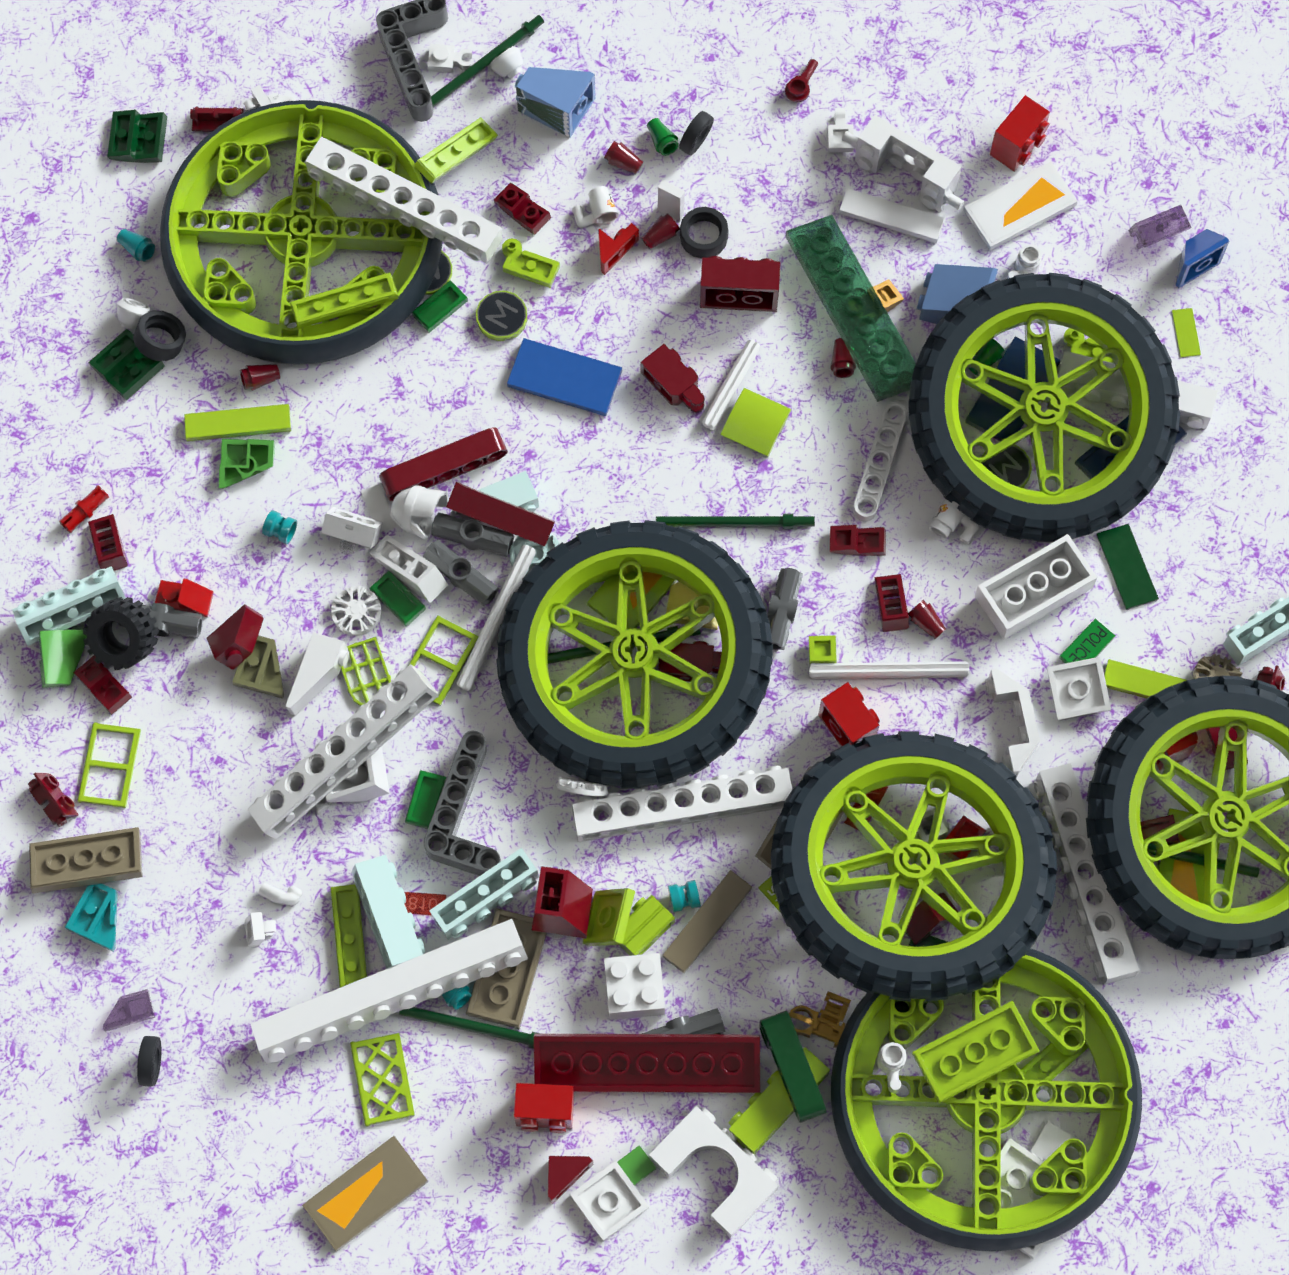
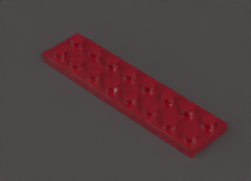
M534 1034V1084L573 1086L574 1092L760 1093V1035Z

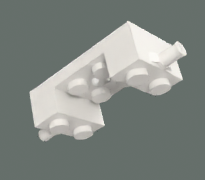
M877 115L873 116L859 137H856L849 131H846L842 141L854 147L856 150L855 162L862 169L870 170L876 174L888 159L893 166L905 169L916 180L922 181L919 200L922 201L925 207L931 210L935 209L941 213L948 203L957 210L961 209L964 200L953 195L957 190L962 168L959 164Z

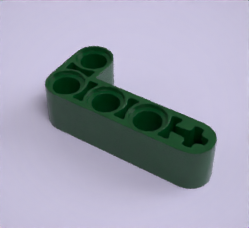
M786 1010L760 1020L759 1029L767 1049H770L799 1123L826 1114L827 1111L788 1011Z

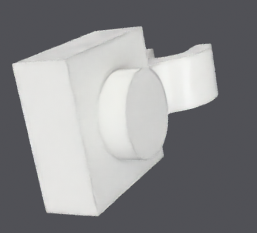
M835 108L834 125H828V152H854L853 146L842 141L846 131L854 135L853 124H846L845 108Z

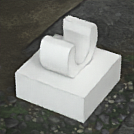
M260 85L251 89L253 98L244 102L246 112L271 104Z
M262 912L250 913L245 919L248 947L259 946L265 940V937L273 936V933L276 932L275 921L263 922Z

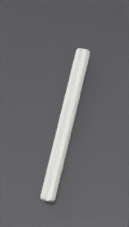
M528 545L521 547L457 681L459 688L465 691L471 690L497 636L500 625L503 623L506 614L505 609L513 592H516L523 581L522 578L526 575L536 554L534 548Z
M967 661L811 663L809 665L810 679L968 677L970 669Z

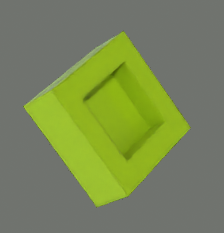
M836 635L809 636V665L811 663L837 662Z

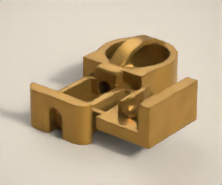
M827 991L824 999L827 1004L824 1010L821 1009L820 1012H817L804 1005L791 1009L789 1012L790 1018L811 1025L804 1030L795 1028L797 1035L810 1038L811 1034L835 1043L833 1048H836L845 1028L843 1020L851 1000ZM829 999L841 1003L843 1005L841 1006L833 1002H830ZM804 1011L808 1013L812 1019L795 1012Z

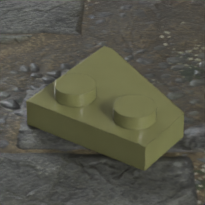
M258 635L252 654L238 665L232 681L234 686L283 699V684L274 639Z

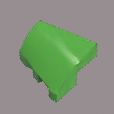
M222 439L219 489H225L272 468L274 465L275 441Z
M83 630L40 631L38 635L42 688L69 686L74 676L73 672L77 668L85 647L83 639L87 638V635L83 634Z

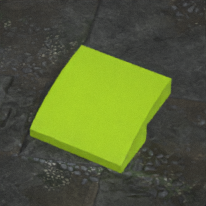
M744 388L720 435L769 457L792 409Z

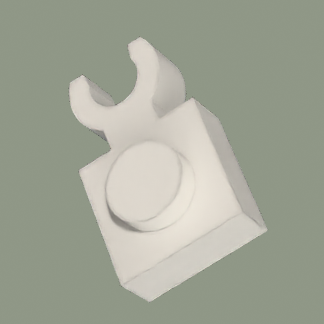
M430 44L428 71L453 73L454 66L465 71L471 66V62H464L462 60L472 58V51L463 49L455 52V45Z

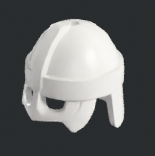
M415 485L396 495L392 503L390 516L402 530L415 534L422 539H427L430 530H432L434 519L431 516L434 514L435 507L447 506L449 501L448 493L442 490L427 489ZM421 525L425 528L424 531L420 529Z

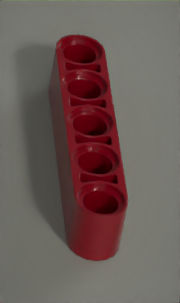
M492 427L390 467L379 474V479L388 500L394 501L396 495L403 490L412 488L415 485L428 489L495 462L506 456L508 450L499 430L496 427Z

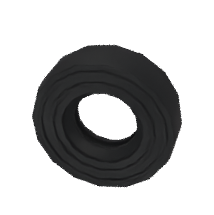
M705 111L699 112L684 132L679 149L690 156L693 155L709 134L714 118Z
M144 1036L142 1039L137 1064V1078L141 1086L151 1087L157 1083L162 1056L160 1037Z

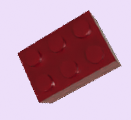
M719 256L702 258L700 308L777 312L780 261H774L769 258L748 260L744 257L723 259Z

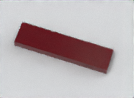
M458 482L455 483L446 508L542 546H546L555 523L554 520Z

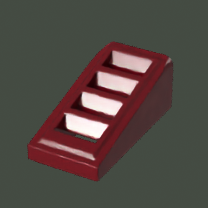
M114 514L89 521L88 524L100 569L112 566L113 571L127 567L128 563ZM111 527L110 530L97 533L98 530ZM110 537H114V538H111V539H108V540H105V541L100 542V540H104V539H107V538H110ZM116 547V548L111 549V550H107V551H104V552L102 551V550H106V549H109V548Z
M901 574L874 577L882 631L890 632L908 629L909 616ZM897 586V589L882 590L883 587ZM895 596H898V597H899V598L886 599V600H884V598H888V597H895ZM900 607L899 609L886 610V608Z

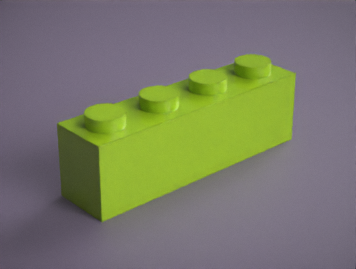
M804 1047L803 1050L817 1086H819L829 1075L830 1069ZM778 1070L766 1081L769 1086L762 1093H755L748 1100L749 1108L743 1114L738 1111L728 1122L731 1126L729 1131L736 1137V1141L754 1155L794 1113Z

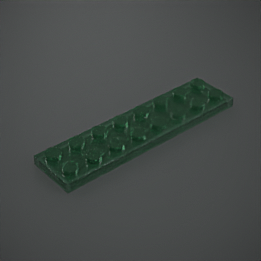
M833 215L787 230L785 234L787 241L876 401L879 402L909 391L916 363Z

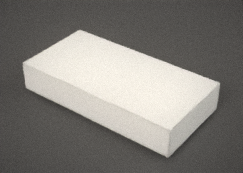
M662 180L658 186V211L664 214L668 213L672 218L681 221L684 216L685 191Z

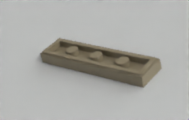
M730 870L665 951L663 958L685 974L751 891L752 886Z

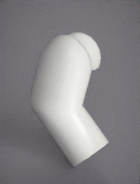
M263 883L259 889V894L275 903L293 906L299 902L298 899L302 896V891L295 886H290L286 893L268 883Z

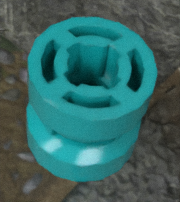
M271 510L264 521L262 534L268 537L275 536L280 542L288 544L295 534L298 521L291 517L284 518L281 516V513Z
M695 880L687 881L685 885L681 886L677 884L668 885L673 912L682 911L685 907H691L692 909L701 907ZM683 889H685V892H686V897H687V901H688L687 903H686L685 894H684V890H683Z

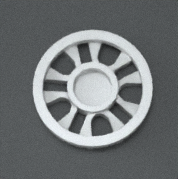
M360 586L345 588L344 591L336 595L331 606V615L336 627L343 633L352 636H360L372 631L378 625L382 614L381 604L375 593ZM358 592V599H354L353 593ZM363 593L370 596L365 601L361 600ZM349 595L351 599L349 602H345L342 598ZM373 602L376 603L375 605L366 608V605ZM340 604V605H343V606H346V607H345V609H344V608H341V607H337V605ZM369 611H377L376 618L367 616V613ZM343 612L346 614L345 617L337 620L336 613ZM365 618L371 624L368 627L363 622ZM349 619L350 622L346 628L343 627L344 623ZM359 622L361 630H352L353 623Z
M569 776L567 778H558L557 788L566 792L590 796H606L608 793V785L587 782L580 777L579 779Z

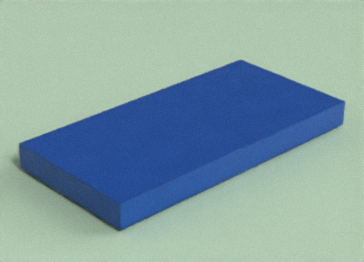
M523 338L507 382V387L607 416L622 373V367Z

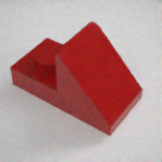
M631 223L626 229L621 228L616 233L614 240L601 229H598L601 272L605 275L639 241V229Z
M183 578L182 584L160 580L155 603L169 605L178 611L202 614L203 617H208L214 592Z
M963 815L946 839L983 836L986 830ZM972 850L943 854L957 861L968 858Z

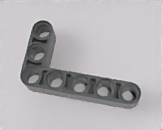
M413 0L383 10L376 17L380 40L413 119L419 122L427 121L433 116V106L430 92L407 38L445 25L448 21L446 0Z
M472 730L465 733L461 739L425 835L424 847L427 856L431 860L481 876L491 869L484 868L481 865L483 860L492 858L496 861L495 865L501 862L499 853L493 848L456 836L487 752L485 737L482 733ZM473 741L481 744L480 748L475 751L469 750L467 746ZM463 766H468L472 769L471 773L465 776L458 774V770ZM453 791H460L463 794L456 801L448 798L449 794ZM443 816L453 818V822L448 826H443L439 823ZM434 841L444 843V847L439 851L430 849V845ZM459 850H468L470 852L469 857L464 860L456 858V853Z

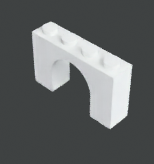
M696 1106L649 1154V1158L670 1179L692 1155L700 1151L714 1150L726 1155L736 1168L737 1185L725 1201L711 1214L710 1219L731 1239L778 1190L779 1185L776 1183L778 1178L768 1168L762 1170L755 1163L757 1158L747 1148L742 1150L734 1143L737 1140L736 1137L726 1128L721 1130L714 1123L716 1118L706 1108L701 1111Z

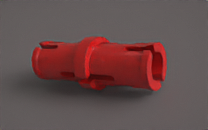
M97 485L82 501L78 500L75 503L76 506L60 519L59 523L65 529L67 528L69 533H72L87 517L90 519L93 516L92 512L109 498L108 494Z

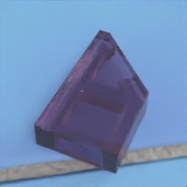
M145 989L121 996L103 1024L104 1031L155 1018L149 990Z

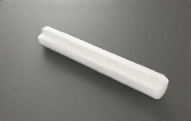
M748 340L702 420V425L709 430L715 429L759 352V343Z

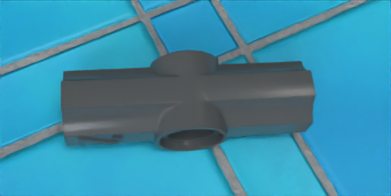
M440 512L435 516L431 530L432 536L463 544L469 550L481 549L505 557L510 554L509 550L514 540V534L482 525L476 519L464 520ZM471 531L479 532L475 538L466 537Z
M438 539L432 542L426 549L423 558L434 564L443 575L450 579L454 587L461 588L482 606H486L495 598L499 588L473 568L469 560L459 557ZM459 569L467 571V574L462 577L454 575Z
M781 568L775 594H772L767 616L771 628L773 650L776 651L785 649L790 625L794 622L797 610V597L803 573L793 568Z
M153 603L152 606L142 605L144 609L148 607L151 610L149 613L151 618L154 616L157 622L154 623V627H158L159 630L156 636L167 637L169 634L198 639L201 634L202 614L178 611L169 605Z
M716 1008L692 1017L681 1016L668 1021L665 1024L666 1026L652 1029L642 1034H721L725 1032V1027L719 1010Z

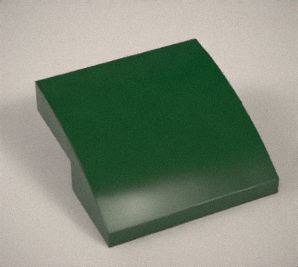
M136 109L113 111L107 157L111 160L124 162H162L167 115L164 112L140 114Z
M125 329L88 362L125 400H128L165 367L162 361L147 358L140 353L134 343V334L128 329Z

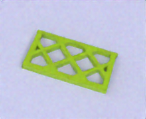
M400 1033L350 1042L365 1126L368 1127L377 1123L415 1116ZM395 1041L397 1054L394 1058L381 1051L386 1042ZM367 1046L373 1050V1053L364 1065L359 1061L357 1048ZM377 1054L391 1062L382 1076L369 1068ZM394 1066L401 1070L403 1082L399 1087L386 1079ZM365 1072L379 1079L370 1093L365 1091L362 1076ZM382 1083L396 1091L387 1105L374 1097ZM400 1094L406 1097L407 1111L397 1112L391 1108ZM371 1100L384 1108L379 1117L369 1118L367 1105Z

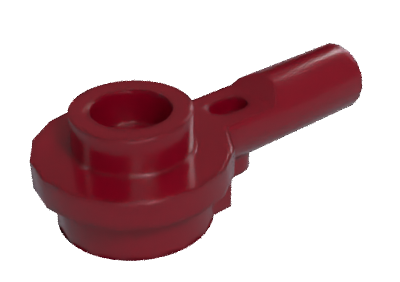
M810 59L802 74L795 76L786 84L785 95L789 100L802 102L809 97L810 87L808 83L819 64L818 61Z

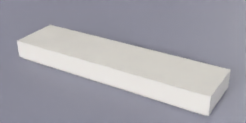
M849 188L846 190L839 210L841 215L936 244L945 220L944 217Z

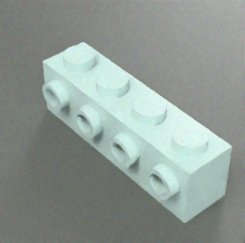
M111 566L106 569H99L81 580H74L56 591H48L42 597L33 601L23 602L17 608L12 609L22 636L27 646L39 641L38 633L40 631L68 629L86 621L91 616L90 613L110 600L119 597L125 599L126 597Z
M1283 597L1276 600L1270 605V609L1264 613L1262 611L1255 613L1248 619V623L1243 626L1236 625L1226 633L1227 638L1223 646L1238 666L1289 635V597L1285 600Z
M520 848L429 911L448 940L451 937L456 939L466 933L467 927L473 922L477 921V923H480L491 915L490 911L498 905L503 907L514 899V894L520 890L527 891L537 883L536 879L539 878L538 871L524 850Z
M386 855L356 863L351 874L386 969L425 954L423 941L421 938L416 937L414 931L416 927L414 917L411 912H407L404 904L406 903L404 890L402 887L398 888L396 883L397 872L392 862L389 863Z

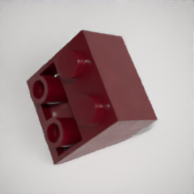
M541 866L531 930L586 939L593 889L569 870Z

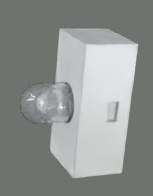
M332 507L325 514L321 533L341 539L339 547L341 553L351 555L355 551L356 544L372 548L378 543L383 522Z

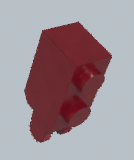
M662 344L640 362V373L670 405L679 406L683 402L693 413H699L704 410L705 398L698 388L699 377L690 366L686 367L681 362V357L675 349H669L665 344Z
M695 641L693 644L681 642L670 651L707 674L712 675V673L718 674L722 652L714 651V645H709V643L704 641ZM659 658L658 671L680 680L691 682L693 677Z

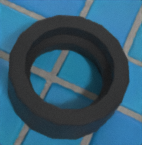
M705 206L694 208L683 217L680 225V241L687 253L702 259L716 256L726 247L729 229L727 220L722 213L714 208ZM707 221L718 227L719 236L716 241L710 244H699L690 238L689 229L697 222Z
M153 310L145 313L139 319L133 338L137 349L147 358L156 361H168L174 359L180 353L185 342L186 330L180 319L173 314ZM148 328L163 329L172 336L174 342L170 344L155 342L147 335L145 330Z

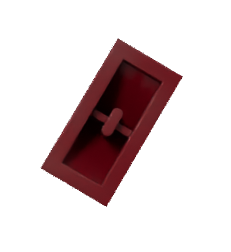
M944 892L937 894L958 913V910ZM923 900L916 906L905 933L916 946L947 925L949 921Z
M549 1156L548 1199L552 1204L594 1165L593 1160L589 1156Z

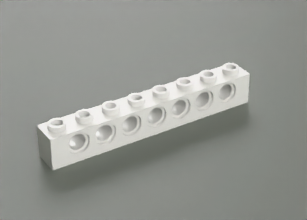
M323 137L319 139L305 161L308 174L316 181L321 182L323 180L331 184L336 191L349 193L362 204L368 203L376 207L383 215L388 216L390 214L398 218L407 227L414 226L420 229L425 236L429 238L435 237L443 241L450 249H459L465 252L474 261L481 260L488 263L503 239L502 227ZM333 166L341 167L338 170H331ZM356 177L363 178L361 181L358 182L353 181V179ZM380 188L385 189V191L382 193L375 192L377 189ZM400 200H407V201H408V202L405 203V204H398V203H397V202L400 201ZM423 211L431 212L429 215L426 216L420 215V213ZM447 222L453 223V225L450 227L442 226L444 223ZM468 234L476 235L472 239L465 238Z
M410 664L407 668H403L389 684L381 687L371 700L361 705L353 716L346 722L338 725L335 732L326 740L319 742L308 756L299 760L291 771L277 779L273 787L265 794L257 797L247 810L261 830L277 840L439 696L438 692L425 675ZM406 692L404 698L400 700L402 694ZM385 710V714L380 718L381 713ZM365 728L364 733L360 736V732ZM344 747L343 752L339 754L341 748ZM324 764L323 769L319 772L320 767Z
M1068 763L1039 771L1036 778L1037 781H1034L1035 791L1038 797L1042 796L1045 805L1042 807L1043 815L1047 822L1051 823L1053 832H1051L1053 836L1052 843L1055 848L1059 847L1062 856L1059 858L1060 867L1063 874L1067 873L1070 881L1068 884L1069 895L1072 900L1076 899L1079 908L1076 910V915L1080 926L1084 925L1087 936H1085L1086 947L1089 952L1093 951L1096 962H1093L1095 974L1098 979L1102 978L1104 985L1135 977L1140 970L1119 907L1106 890L1107 886L1101 874H1098L1092 858L1093 851L1090 838H1087L1086 828L1088 814L1072 765ZM1060 792L1065 796L1066 800L1058 802L1053 798L1052 793ZM1061 818H1070L1074 822V826L1070 828L1065 827L1061 823ZM1069 844H1079L1083 852H1072ZM1078 870H1088L1091 874V878H1081L1078 874ZM1090 894L1097 896L1100 904L1091 905L1088 903L1086 896ZM1095 921H1104L1108 925V931H1099L1095 926ZM1104 947L1114 948L1117 952V957L1110 958L1106 956Z
M772 766L765 769L766 772L755 773L749 770L739 773V776L728 778L727 775H719L713 777L712 781L701 782V780L695 779L685 782V785L674 787V784L659 786L658 790L647 791V789L641 788L631 791V794L620 796V793H611L604 796V799L593 800L591 797L579 799L577 803L572 804L578 842L783 808L784 802L792 791L789 769H782L781 766ZM760 784H766L770 787L771 791L761 794L756 790V787ZM737 788L742 790L744 795L741 798H733L729 792ZM706 793H712L717 797V800L713 803H707L702 799V796ZM684 797L690 801V804L687 807H679L675 801L678 798ZM652 802H659L662 804L663 809L659 812H653L648 806ZM630 806L636 810V813L628 817L621 813L622 809ZM599 811H605L609 814V817L604 821H598L594 815Z

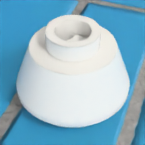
M512 46L491 62V69L503 78L507 75L510 79L522 71L520 66L523 64L520 49Z
M122 298L116 304L117 318L121 321V326L131 330H135L139 319L145 313L151 311L147 304L131 298Z

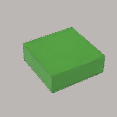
M640 1145L617 1162L634 1186L657 1169Z

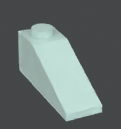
M526 471L478 490L531 512L539 508L538 496Z

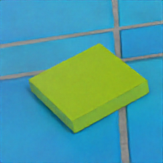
M621 888L595 891L590 910L587 938H583V944L588 946L623 944L635 895L634 890Z

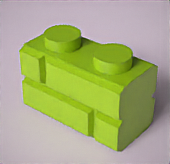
M653 895L647 900L642 897L632 907L634 912L629 916L623 944H619L629 956L642 955L675 923V917Z

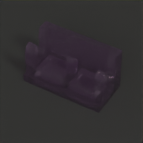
M1178 205L1135 223L1128 231L1131 237H1137L1138 244L1136 247L1141 249L1187 231L1192 227L1182 205Z

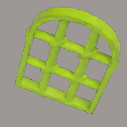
M376 637L347 646L352 664L347 668L341 667L348 687L347 691L350 693L353 701L359 706L364 703L355 698L354 692L361 690L367 703L369 701L366 692L368 691L367 688L376 686L378 691L381 688L380 686H382L381 683L391 682V675L388 673ZM375 641L380 657L371 659L366 644ZM362 646L366 659L365 662L357 664L352 649ZM382 661L387 677L378 680L373 666L375 665L374 663ZM369 665L373 679L371 683L364 685L359 670H361V667ZM355 670L359 687L351 689L346 672Z

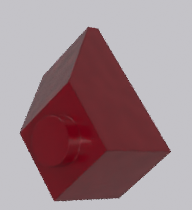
M244 604L206 639L215 660L234 670L249 657L258 638L264 620L263 615Z

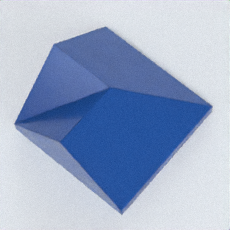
M1206 229L1185 242L1176 279L1178 289L1221 263L1230 242L1227 237Z

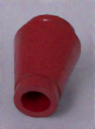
M616 141L611 144L604 156V159L609 161L608 164L632 172L635 175L644 162L622 142L619 144Z
M667 213L665 216L661 215L641 239L651 250L653 247L677 236L676 232L680 228Z
M838 338L834 341L830 369L833 371L834 376L838 378L851 377L856 369L850 340L847 338Z
M277 364L246 365L244 369H240V377L244 389H251L253 391L280 379V372Z
M924 599L908 613L912 618L910 621L934 639L946 630L931 603L927 604Z

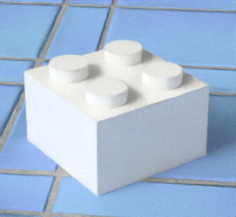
M660 953L604 958L609 1020L665 1015Z

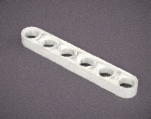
M904 378L895 380L891 385L854 502V515L861 521H870L877 514L907 418L909 395L899 397L895 393L897 387L904 386L909 390L910 394L911 381ZM897 409L902 413V417L899 420H892L888 417V411ZM890 432L894 435L895 440L889 444L884 443L880 438L881 434ZM882 455L887 459L888 463L883 467H878L873 463V458ZM869 479H876L880 482V488L870 490L866 487L865 483ZM862 502L870 503L873 507L872 512L868 514L861 513L858 509L859 504Z

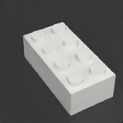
M1067 534L978 585L975 598L1004 640L1092 589L1098 577Z

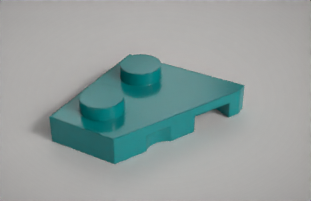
M102 883L88 885L65 928L114 952L116 949L118 892Z

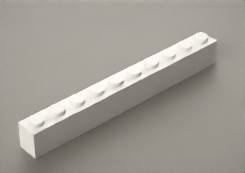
M510 919L251 1023V1028L259 1053L266 1064L279 1062L286 1056L306 1051L311 1046L333 1040L348 1031L358 1030L368 1023L385 1019L403 1009H410L420 1002L437 998L454 988L465 987L472 981L482 977H490L495 972L507 967L517 966L522 961L527 960L528 957L515 924Z

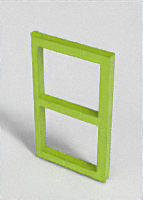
M439 615L435 618L409 665L411 664L415 667L422 655L453 671L439 697L432 701L441 706L471 654L479 636ZM439 624L471 639L457 665L424 650Z
M93 723L77 802L126 808L141 729ZM97 730L134 735L128 764L92 760ZM90 766L126 771L121 801L84 796Z

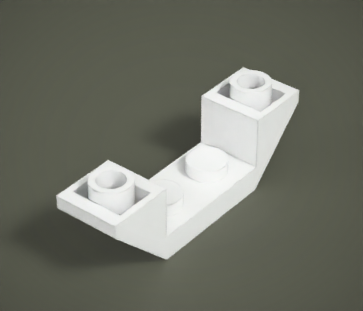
M995 668L991 669L988 679H985L988 695L992 694L994 703L1015 699L1012 701L1013 713L1015 717L1019 716L1021 726H1018V736L1020 742L1024 743L1008 746L1005 755L1002 756V763L1018 776L1040 742L1029 689Z

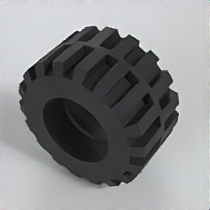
M122 597L115 598L90 613L91 616L85 621V624L88 626L83 628V634L87 635V638L83 639L84 645H89L90 649L87 650L89 655L94 654L96 656L94 661L98 664L103 662L105 668L110 669L114 667V670L128 669L145 659L153 652V646L158 642V638L154 636L159 633L158 627H154V623L157 622L155 616L151 618L149 615L151 610L148 607L144 609L142 607L143 603L139 600L133 603V598L130 597L125 599ZM113 621L122 624L128 631L130 638L129 646L120 643L115 638L112 630Z

